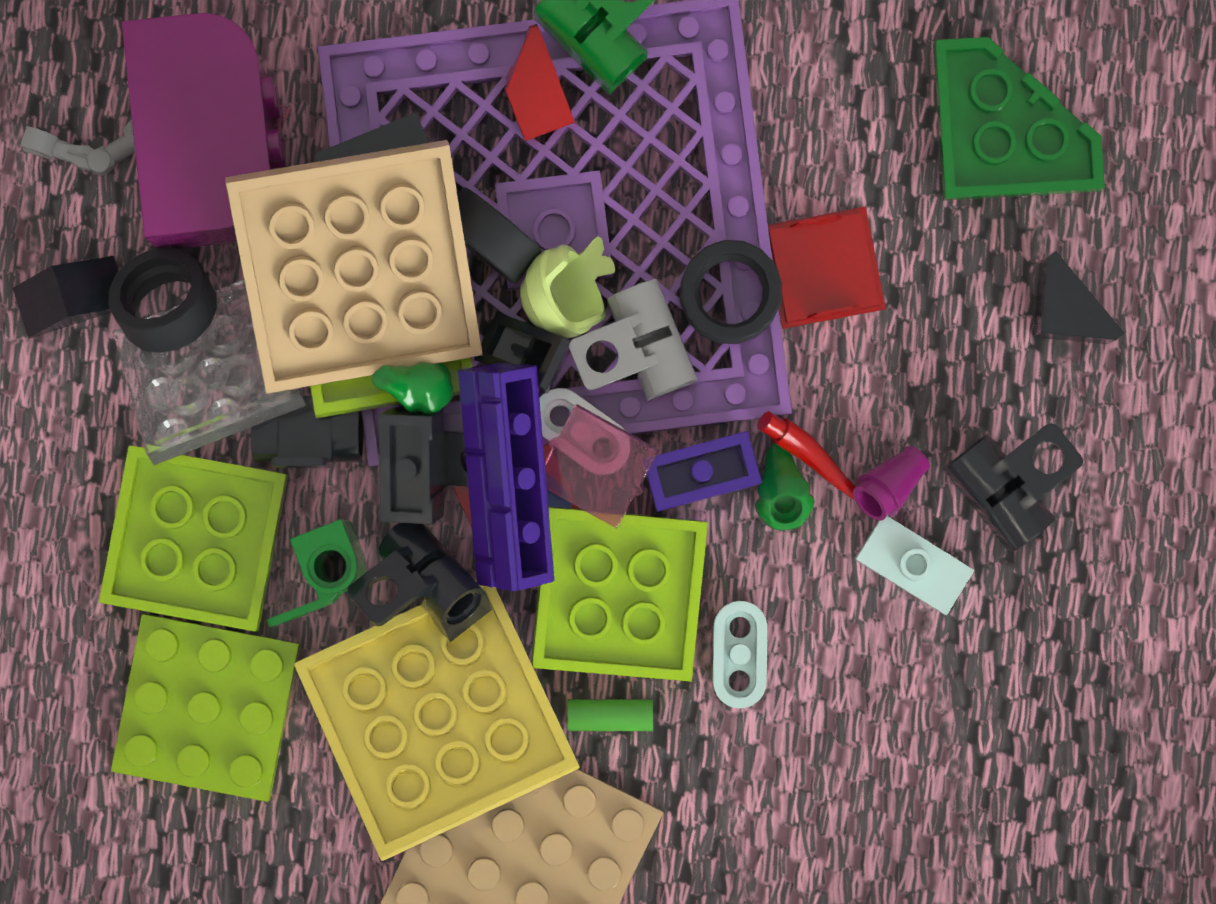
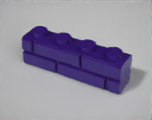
M494 363L458 370L477 583L481 586L497 587V589L519 591L551 583L555 579L537 366Z

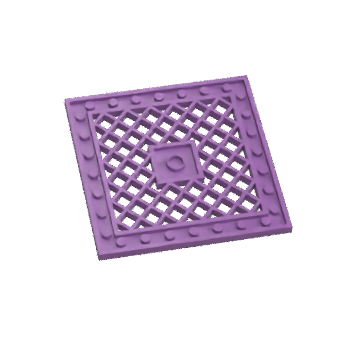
M686 0L650 5L627 28V31L648 50L647 59L643 63L657 62L643 80L634 73L625 79L635 90L620 109L598 94L602 87L595 80L589 87L571 73L584 69L535 19L318 46L330 147L391 123L388 119L406 98L425 113V116L420 121L425 132L436 121L455 136L449 144L451 158L465 144L485 159L469 181H466L454 171L456 185L460 188H469L491 204L523 231L542 252L560 245H567L579 254L595 237L599 236L602 238L604 246L602 256L612 257L633 274L620 292L635 286L639 280L643 282L653 280L654 278L646 271L660 253L665 251L683 265L685 269L670 289H667L660 282L659 285L667 305L671 303L683 312L680 298L676 294L680 290L682 276L691 259L669 242L685 221L709 238L698 252L705 246L722 240L745 241L762 249L772 260L739 0ZM538 25L559 81L563 79L583 94L571 110L574 121L577 120L591 101L612 117L611 121L597 138H594L576 123H572L555 130L544 145L534 138L524 141L517 120L512 122L493 107L505 91V86L508 82L506 76L519 54L529 26ZM691 57L693 72L676 59ZM665 66H668L688 82L672 103L650 87ZM499 81L485 100L466 86ZM446 88L432 106L414 93V91ZM694 89H696L700 124L679 109ZM456 92H459L478 107L462 129L441 114ZM394 94L380 111L378 96ZM642 95H645L665 111L649 132L627 116ZM486 114L508 130L491 152L470 136ZM672 117L695 134L679 155L657 139V136ZM620 124L642 140L626 162L604 145ZM568 130L589 146V149L574 168L551 152ZM515 137L537 153L521 175L499 159ZM701 140L707 177L686 161ZM649 147L672 163L656 185L633 168ZM597 153L619 169L604 190L602 189L600 170L583 172ZM545 159L565 174L530 179ZM493 166L512 180L511 182L495 183L497 204L476 188ZM679 169L702 186L686 207L663 191ZM626 176L649 192L633 214L611 198V195ZM708 192L713 229L692 213ZM656 198L679 215L663 237L640 220ZM605 206L626 221L610 244ZM633 228L656 244L640 266L617 250ZM466 247V253H467V259H468L469 256L472 254V251H470V250ZM724 261L719 263L720 281L708 272L702 278V281L715 290L703 306V309L709 313L722 296L725 323L737 324L748 320L758 310L762 301V285L758 275L749 266L740 262ZM493 270L482 286H479L471 279L472 291L475 293L473 296L475 309L482 300H485L500 313L526 322L518 316L523 309L521 297L509 309L488 293L501 277L499 273ZM526 273L516 284L507 280L508 290H519ZM613 274L598 276L595 279V281L598 279L613 278ZM596 281L601 296L607 301L614 294ZM609 307L606 308L605 320L592 326L587 333L604 327L612 316ZM779 309L772 323L760 335L740 344H721L706 365L687 352L693 368L698 371L695 372L698 379L697 382L647 402L638 379L613 382L595 390H588L585 386L563 388L573 391L618 423L628 435L760 419L767 411L772 412L776 416L792 414ZM690 324L680 336L683 344L686 343L695 331ZM479 333L480 342L482 343L484 336ZM600 341L602 345L617 355L605 371L609 372L618 362V352L609 342ZM729 348L731 367L712 370ZM572 354L567 356L552 389L558 386L571 368L578 372ZM474 357L471 359L472 367L479 366L480 363L475 361ZM539 391V398H540L544 393H542V392ZM461 401L449 402L444 407V431L463 432ZM402 404L362 411L369 467L379 466V414L392 407L402 406ZM556 407L550 414V421L559 427L567 425L571 419V413L565 407ZM543 437V446L547 444L553 445Z

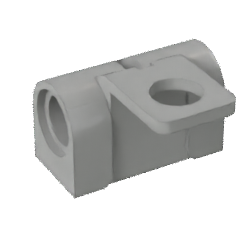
M657 279L637 284L609 297L607 304L615 322L574 338L569 344V349L580 377L588 390L598 389L638 372L637 378L648 402L696 383L698 380ZM600 341L609 342L618 352L616 366L605 373L595 372L586 361L589 347Z

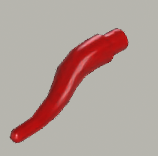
M770 411L765 412L760 417L757 424L758 430L770 436L775 444L797 457L827 482L854 499L853 490L856 486L845 476L825 449L808 432L787 418L781 419Z

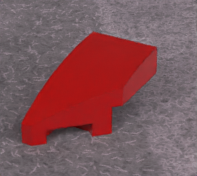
M537 24L529 26L519 54L506 76L508 82L505 86V91L524 141L575 123Z

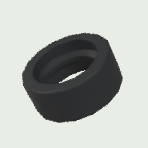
M463 187L457 196L465 246L505 279L516 284L526 273L537 255L542 252L541 249L491 204L469 188Z
M722 240L705 246L689 261L681 279L680 304L687 322L699 335L719 344H740L756 338L772 323L782 302V280L776 264L762 249L745 241ZM724 261H736L749 266L758 275L762 285V301L758 310L748 320L737 324L721 323L711 318L703 309L699 298V285L704 274L714 265Z
M163 247L145 251L132 258L116 273L109 288L108 306L116 322L131 343L144 351L163 353L181 349L202 335L210 326L216 313L217 293L196 257L182 249ZM176 281L190 283L191 288L186 299L175 310L164 316L151 319L135 316L141 300L151 290L162 284Z

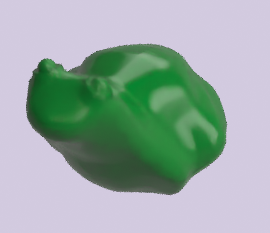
M419 362L412 366L383 365L373 373L371 378L374 386L391 394L410 413H436L444 408L453 396L451 374L443 363Z
M773 443L766 452L764 474L761 480L762 483L758 487L759 499L755 503V510L760 519L772 529H795L802 526L811 515L815 500L809 493V484L797 469L792 454Z

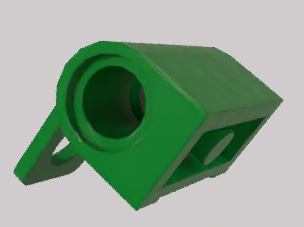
M541 0L534 10L535 21L610 95L647 59L648 50L627 31V28L655 0H637L630 3L622 0Z
M340 519L290 539L303 576L308 584L315 589L318 600L267 619L269 627L278 626L335 604L344 592H348V587L366 573L365 555L352 521ZM337 551L346 561V571L342 578L335 582L327 576L325 562L330 554Z

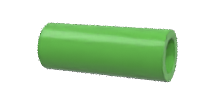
M568 699L567 731H653V699Z

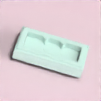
M888 516L876 523L855 557V560L944 615L949 613L974 572V569Z

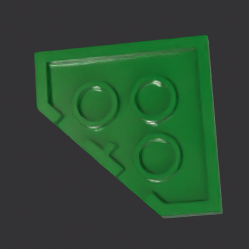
M989 37L935 40L933 43L943 201L1100 192L1105 189L1102 139L1098 132L1086 122L1082 123L1059 103L1061 100L1029 72L1026 74L1003 54L1004 50Z

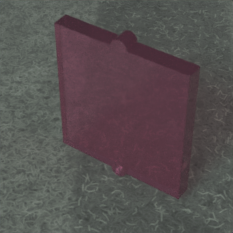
M576 404L559 437H555L549 442L552 450L545 461L547 490L617 529L634 497L644 492L642 482L660 450Z

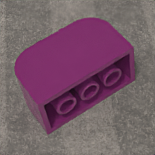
M196 13L121 21L144 237L156 249L163 247L183 249L237 242L225 177L287 167L283 138L280 139L279 130H273L272 119L281 118L278 87L274 86L273 76L266 75L264 66L246 32L239 25L223 16L211 13Z

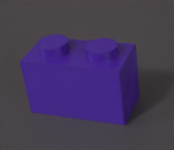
M748 431L648 457L642 461L656 513L754 487L762 483Z

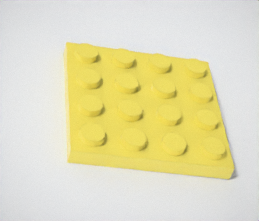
M479 585L486 592L492 610L451 642L437 628L428 612L419 605L393 617L382 626H373L293 663L381 861L580 768L496 587Z

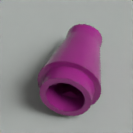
M907 446L898 455L860 475L858 485L853 490V496L859 508L866 515L878 521L884 520L887 516H896L921 477L929 470L930 464L928 459L919 449Z

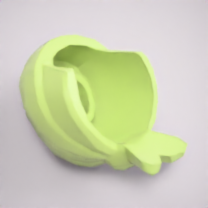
M599 236L595 237L579 254L572 247L560 245L541 252L533 260L521 283L520 297L522 307L528 319L536 327L564 338H572L589 331L592 326L605 320L606 310L595 279L598 276L615 273V265L610 257L602 256L604 251L602 238Z

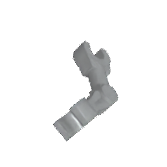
M132 119L122 129L123 136L107 146H101L95 150L89 145H74L61 141L51 133L30 126H26L20 147L24 148L26 153L51 160L54 157L70 162L81 170L92 171L96 175H106L116 167V164L135 153Z

